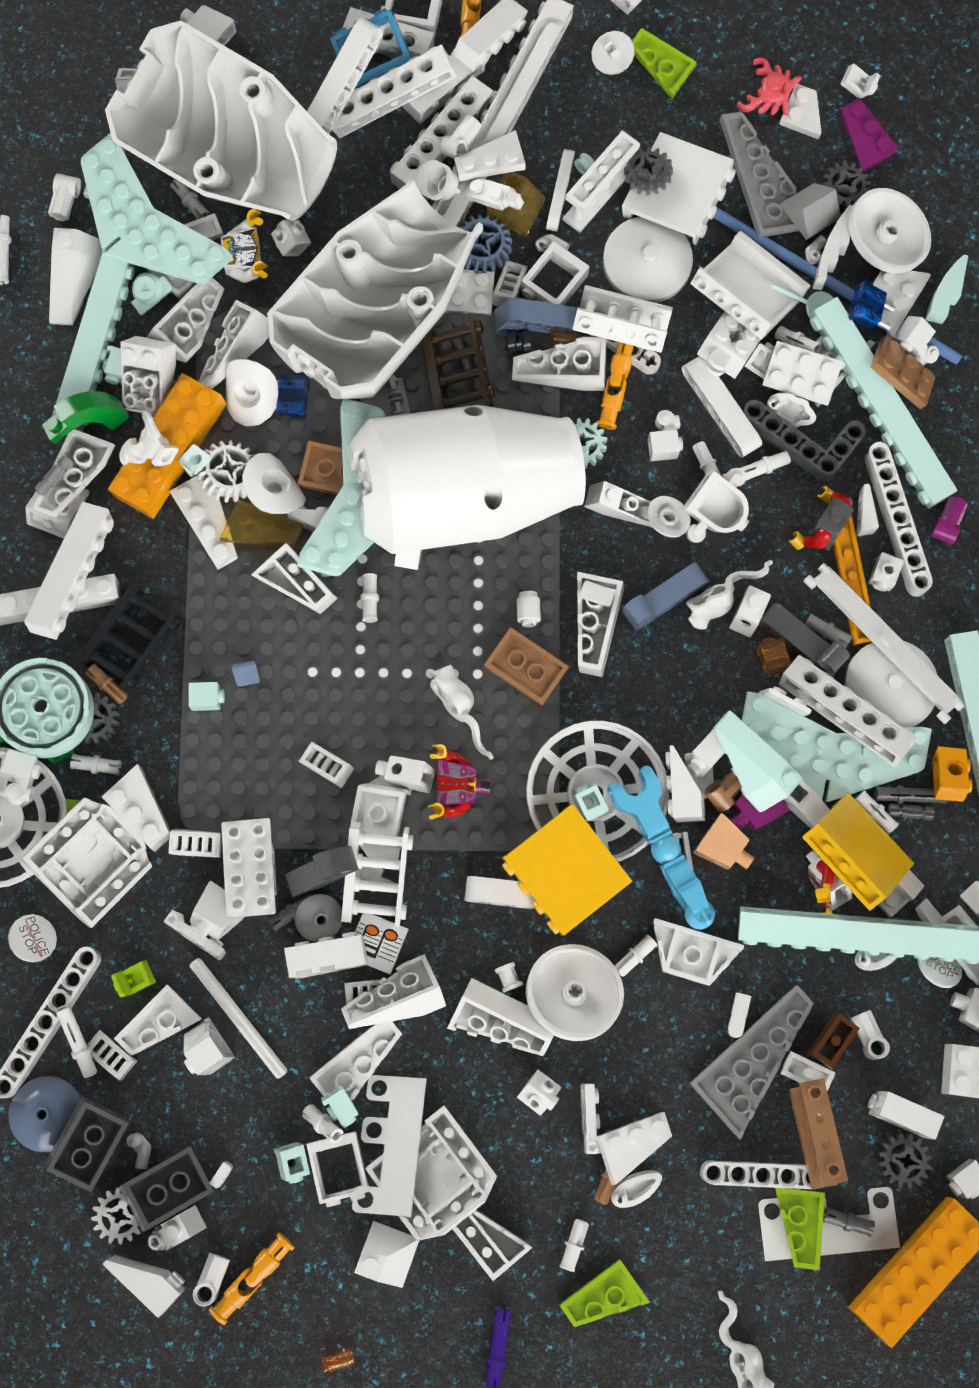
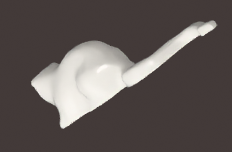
M772 560L765 562L764 568L760 571L734 572L726 578L724 584L714 585L706 589L702 594L689 599L686 604L692 610V614L688 618L692 626L697 629H706L711 619L726 614L732 608L734 602L733 583L740 579H757L765 576L769 572V566L773 564Z
M452 665L431 672L434 679L431 680L430 687L434 693L442 700L446 710L460 722H466L470 726L475 747L482 755L488 756L492 760L494 758L492 753L487 751L480 741V730L477 721L468 715L474 704V696L471 689L458 679Z
M718 1291L719 1299L729 1307V1314L720 1325L719 1335L722 1342L732 1351L729 1360L732 1372L737 1379L738 1388H774V1383L764 1374L763 1360L759 1349L752 1344L734 1341L731 1338L729 1327L737 1317V1306L733 1300L724 1296L723 1291Z

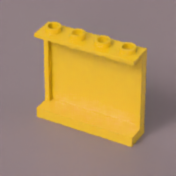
M849 792L836 802L832 809L802 837L869 911L888 897L915 864Z
M573 804L566 807L560 814L509 854L502 857L505 862L502 864L505 871L510 876L514 874L520 881L517 886L525 896L527 894L531 895L534 899L533 907L540 915L544 913L550 920L547 922V925L555 935L558 932L563 936L632 882Z

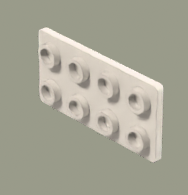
M270 819L223 822L222 843L226 916L228 918L275 914L277 886Z

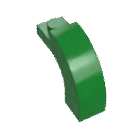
M88 391L69 396L54 405L57 413L43 423L42 426L49 440L57 444L72 430L82 424L90 422L101 423L114 431L130 416L122 402L113 395L99 391Z

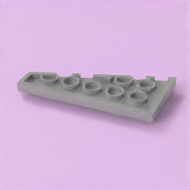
M743 112L722 114L719 119L731 157L734 159L735 170L757 237L761 238L799 231L780 206L782 202L797 194V188L777 161L774 162L769 155L770 150L767 146L761 144L756 136L757 132Z
M795 985L689 1083L738 1140H741L749 1121L754 1116L756 1108L768 1090L785 1054L789 1051L792 1041L814 1004L798 985Z

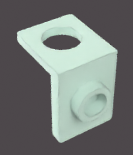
M193 444L178 459V462L190 478H193L199 474V471L212 458ZM202 456V460L199 463V457Z

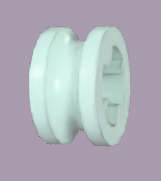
M581 153L579 159L574 161L576 169L583 175L594 163V160L586 153Z

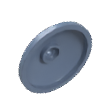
M43 1076L28 1081L14 1095L9 1107V1124L13 1135L28 1149L37 1152H51L81 1099L80 1094L72 1084L59 1077ZM41 1110H45L47 1113L45 1119L39 1117Z

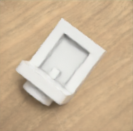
M853 63L848 66L841 85L861 99L867 95H872L876 91L880 75L875 73L869 76Z

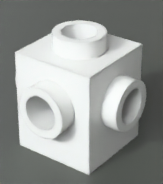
M282 220L271 233L282 256H299L311 244L305 228L299 220Z
M538 1069L526 1083L517 1098L541 1116L547 1108L551 1111L559 1100L556 1095L561 1087Z

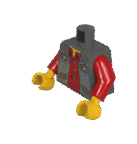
M823 486L822 488L825 492L817 496L829 504V506L818 521L811 536L804 538L796 531L793 533L795 538L789 540V542L797 550L806 547L824 548L829 551L854 511L851 507L853 504L852 499L847 495L834 492L827 486Z

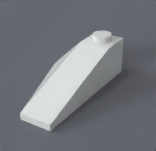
M72 430L68 434L54 465H58L57 461L64 455L72 460L73 466L68 471H64L66 474L54 488L51 486V491L47 496L44 497L39 494L32 510L55 519L106 466L115 445L81 431Z

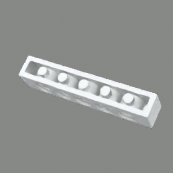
M442 44L431 47L426 53L418 57L409 59L407 63L400 67L390 69L379 78L371 79L368 84L355 88L332 128L334 133L339 138H342L458 77ZM432 66L430 71L425 72L428 67ZM409 77H412L409 82H406ZM393 87L390 92L386 93L389 88ZM373 98L371 102L367 103L368 99ZM353 108L352 112L347 114L348 110Z
M471 76L467 82L463 81L458 88V93L447 100L440 114L436 113L434 115L431 125L420 132L413 146L409 145L404 152V157L392 165L390 169L391 183L399 189L404 187L410 179L414 180L416 184L418 171L426 161L433 159L442 163L447 157L440 151L442 139L447 135L452 136L466 115H471L478 120L484 109L490 106L493 90L474 76ZM464 102H470V103H472V104H470V105H465V104H463V103H464ZM450 118H457L458 120L451 121ZM437 134H444L445 136H443V137H438V136H436V135H437ZM423 150H430L431 152H430V153H424V152H422V151H423ZM410 166L418 167L417 169H409Z
M798 655L781 677L780 686L808 703V706L894 767L897 766L917 738L912 735L910 730L895 723L889 715L878 711L869 701L861 699L849 687L843 686L832 675L823 672L811 660L803 658L801 655ZM825 693L832 695V697L826 696ZM844 707H848V708H850L852 711H848V710H846ZM864 721H868L872 725H867ZM884 735H888L891 739L885 738Z

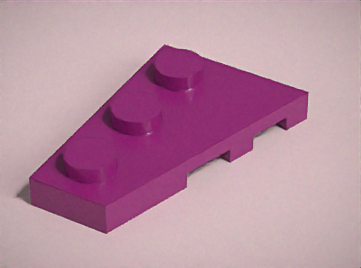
M860 98L841 109L840 115L847 136L851 139L852 150L859 163L858 168L863 167L862 174L896 153L898 147Z

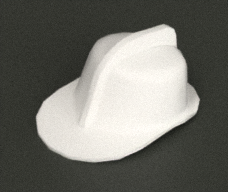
M431 159L426 161L419 169L416 186L422 195L434 201H447L455 193L460 194L461 192L458 189V176L449 166Z

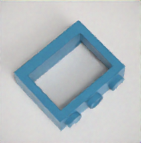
M390 9L378 10L374 13V17L368 20L378 27L390 23L403 55L363 73L355 88L368 84L371 79L385 75L390 69L400 67L412 58L394 12ZM346 27L334 32L335 36L330 38L337 56L353 27L346 29Z

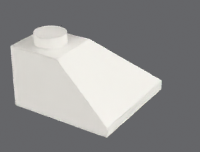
M373 1221L354 1273L377 1282L402 1288L419 1241L413 1235Z

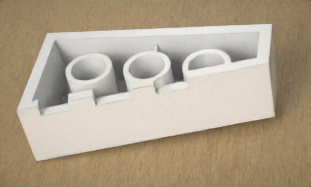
M577 572L579 672L603 677L624 585L623 581ZM589 581L603 587L615 589L616 593L611 605L607 607L580 598L579 594L584 582Z
M209 1017L184 1033V1055L187 1058L184 1063L192 1074L211 1075L235 1058Z

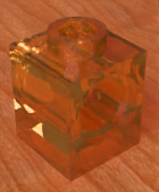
M775 637L766 638L761 641L762 644L756 649L764 675L786 670L791 665L783 638L775 640Z

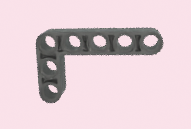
M751 400L746 403L743 409V413L760 437L780 452L786 450L792 461L816 479L824 482L829 481L858 446L866 430L861 422L851 421L844 427L829 448L825 450L762 402ZM753 410L758 416L753 417L749 415L748 411ZM766 424L774 425L776 430H769ZM848 431L855 432L858 437H851ZM784 438H791L794 444H788ZM835 448L842 449L844 454H838L835 451ZM803 451L810 452L812 458L805 457ZM821 465H827L831 471H824Z

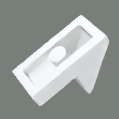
M909 870L888 897L880 902L878 906L891 918L908 901L913 900L923 889L924 885Z

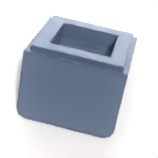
M254 660L232 665V671L238 687L260 682L258 666Z

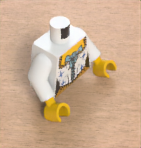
M251 209L243 222L221 237L222 246L233 257L224 266L226 275L243 283L250 282L258 277H267V273L263 269L267 268L268 265L261 261L257 228H254V224L257 226L262 225L263 219L257 217L261 212L255 209Z

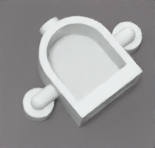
M730 469L726 474V480L715 471H709L682 507L683 511L699 522L698 524L690 525L686 531V538L690 542H701L705 538L706 529L713 532L728 533L737 529L742 531L749 523L747 519L749 512L748 502L744 494L736 488L743 485L746 481V473L743 469Z

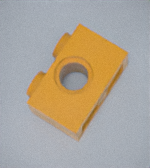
M938 746L932 758L935 799L963 802L967 794L972 791V779H969L968 774L971 761L967 759V750Z

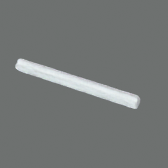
M200 958L195 959L190 964L192 971L274 1076L278 1079L287 1073V1068Z

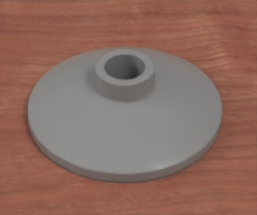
M310 895L296 909V928L304 938L313 942H319L318 939L334 936L342 925V909L339 903L329 895ZM319 916H324L323 923H317Z

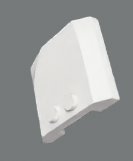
M82 798L21 858L27 868L89 928H92L152 867L145 850L144 841L110 806L99 804L87 798Z
M445 1106L426 1119V1124L421 1127L411 1217L399 1216L417 1241L447 1234L485 1203L497 1178L492 1168ZM383 1154L365 1168L378 1187L380 1186Z

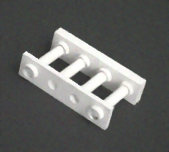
M623 130L566 194L565 200L571 203L573 207L563 217L562 220L579 233L586 227L625 182L624 167H626V163L639 149L640 143Z
M585 285L580 308L577 309L573 330L662 352L673 307Z
M351 822L348 846H352L359 869L362 866L400 870L399 884L361 880V877H356L357 871L345 876L341 922L351 923L353 915H357V913L396 916L395 927H400L401 919H406L407 905H402L407 850H412L413 835H409L410 827H405L403 837L368 834L361 830V822ZM369 843L402 847L401 860L363 857V854H358L359 845ZM370 890L398 893L397 906L359 903V900H354L355 892Z

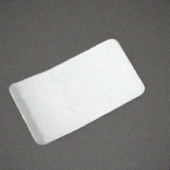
M585 581L579 597L609 607L616 590Z

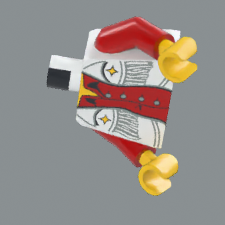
M815 851L810 852L804 858L809 865V879L816 888L817 902L823 903V908L826 909L825 914H832L833 910L852 899V891Z

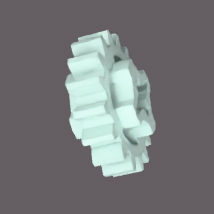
M578 418L577 424L574 425L580 441L586 444L582 446L586 469L589 462L593 466L596 465V458L602 460L603 454L601 452H606L607 446L603 444L607 442V437H601L604 434V429L597 430V422L590 425V419L587 418L585 423H582L581 419ZM597 447V449L591 455H589V451Z

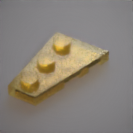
M238 500L220 536V542L283 546L287 543L289 546L295 547L303 530V524L278 514L261 511L254 505Z

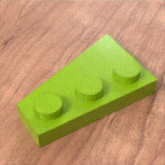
M641 28L632 40L635 51L634 56L670 98L673 99L695 68L697 62Z
M619 1259L559 1305L572 1325L576 1327L650 1302Z

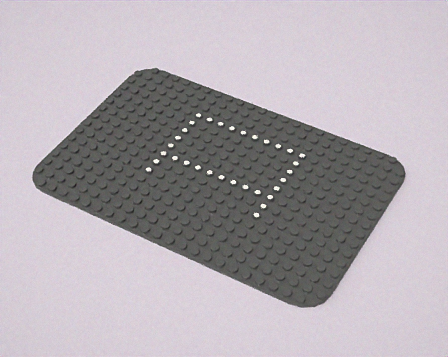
M271 308L254 309L268 318L267 313ZM229 310L213 318L210 322L202 346L197 351L196 381H199L207 359L214 355L216 351L214 343L216 338H221L225 328L222 327V323ZM445 312L432 329L435 332L442 333L469 325L468 315ZM491 312V316L473 314L478 320H481L484 333H481L489 381L493 385L496 395L493 398L494 406L492 407L560 418V387L512 380L513 357L526 353L516 351L515 353L507 354V336H499L495 333L494 312ZM520 329L516 333H521L524 329ZM530 331V352L547 350L557 345V340L553 334ZM471 334L465 335L464 338L468 347H472ZM268 338L247 359L258 362L268 368L276 380H306V391L299 392L298 390H281L278 388L277 402H304V412L298 414L296 412L274 410L272 416L262 424L244 426L233 420L226 405L199 448L203 451L205 449L210 450L212 444L219 447L221 440L225 445H228V442L232 440V446L236 447L241 442L242 450L249 447L248 455L270 453L278 458L295 482L298 483L308 441L342 448L340 409L343 399L332 398L329 391L315 379L308 377L304 372L296 373L277 354ZM421 340L393 373L396 378L402 377L410 413L434 410L423 342ZM450 340L441 342V345L438 346L439 353L442 355L455 351ZM457 360L446 363L442 367L445 376L464 371L461 363H458ZM479 377L448 385V388H446L447 396L454 397L480 390ZM224 378L212 390L221 394L226 402V378ZM289 382L287 387H291L292 382ZM360 398L350 399L357 402H361ZM482 398L468 403L456 405L452 408L472 405H488L483 401ZM286 404L284 408L288 409L290 404ZM221 458L215 460L210 465V469H215V466L221 465ZM243 476L236 478V485L243 482ZM299 487L306 498L302 507L316 510L317 507L329 508L337 496ZM220 496V502L238 559L217 570L195 532L189 526L178 787L180 816L188 830L222 833L223 822L269 818L274 849L330 850L348 846L349 828L358 785L368 784L381 776L375 773L376 764L379 760L388 762L390 756L424 761L436 771L430 794L411 790V795H406L398 837H403L404 828L410 827L409 835H413L412 850L512 851L537 832L530 817L526 801L527 778L532 762L541 747L559 732L560 682L544 705L541 706L484 667V664L510 627L560 660V512L503 538L423 549L418 570L394 566L396 553L391 554L374 542L341 575L322 577L321 573L316 574L338 598L321 614L251 575L285 543L291 546L300 556V552L313 532L290 521L287 513L271 514L261 511L251 502L248 496L245 499L239 496L236 502L233 501L232 497H229L227 503L224 501V497ZM366 573L377 575V594L379 595L377 621L372 623L362 621L363 602L360 595L363 594L362 576ZM535 591L540 598L541 621L536 623L534 627H523L521 623L517 622V598H519L520 592ZM254 660L258 666L260 682L238 687L232 671V665ZM452 665L458 679L471 689L474 696V704L468 715L477 721L480 730V741L484 748L492 753L494 757L492 760L488 756L482 755L475 747L470 726L466 722H460L446 710L442 700L434 693L430 687L431 680L434 679L431 672ZM218 682L220 689H224L225 701L221 703V710L192 711L189 707V683ZM311 741L354 768L342 788L299 762ZM559 741L550 748L558 757ZM435 744H442L446 749L456 752L469 760L473 767L476 768V779H490V794L475 793V804H472L469 810L457 817L429 818L430 815L435 814V810L431 807L428 808V806L436 803L438 760H441L430 758V754H438L437 748L432 747ZM316 751V753L310 760L311 764H313L314 760L320 752ZM326 756L323 758L318 768H321V766L327 759ZM544 757L539 763L535 774L533 795L546 794L548 778L554 767ZM333 761L326 773L329 774L336 762ZM559 773L555 780L554 793H559ZM555 803V806H556V808H557V810H558V809H559V803ZM548 804L534 805L542 826L553 819ZM209 838L208 845L212 846V838Z

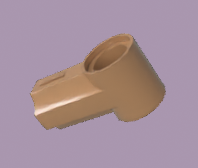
M731 771L722 780L710 784L704 793L718 812H723L735 803L734 798L741 792L742 786L738 777Z

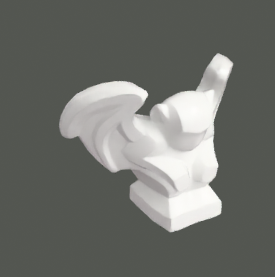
M142 411L145 428L141 432L140 442L137 444L136 438H130L124 443L119 455L121 463L123 465L128 464V462L140 464L145 463L147 458L152 459L154 466L171 464L179 448L169 445V441L159 432L150 412Z

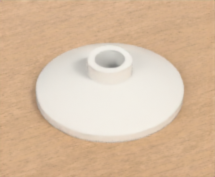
M669 496L657 497L651 501L647 508V517L650 524L657 532L664 536H682L689 529L691 523L690 515L682 510L684 505L675 498Z

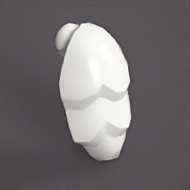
M777 393L768 399L767 407L795 428L810 425L816 421L813 409L809 406V402L803 398H798L791 393Z

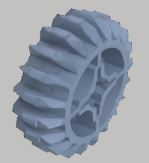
M479 213L477 219L470 216L469 222L463 220L461 222L462 227L457 226L465 231L473 232L474 227L479 222L483 224V231L476 239L467 259L466 270L474 268L475 273L478 270L487 273V269H490L491 272H495V266L502 268L503 262L509 260L508 255L512 252V239L509 238L510 231L505 230V223L499 224L498 218H495L493 221L490 220L491 216L489 214L486 216V219H483ZM500 243V247L497 250V252L491 255V249L495 248V245Z

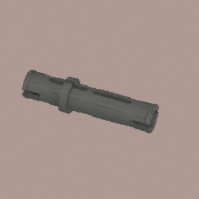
M896 785V787L875 786L874 789L875 801H895L896 804H902L903 802L946 804L948 801L935 799L934 789L903 788L902 785ZM890 794H907V795H890Z

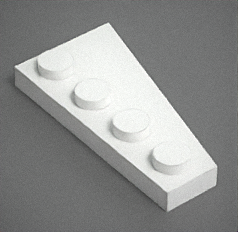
M197 476L171 490L170 493L217 570L238 559L220 499L216 501L215 493L208 496V488L202 489L201 483L203 481H198Z
M392 1021L373 1024L309 1078L323 1096L343 1085L352 1101L402 1033Z

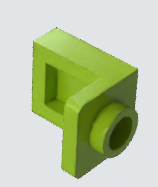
M147 960L111 975L114 988L120 997L135 994L156 983Z

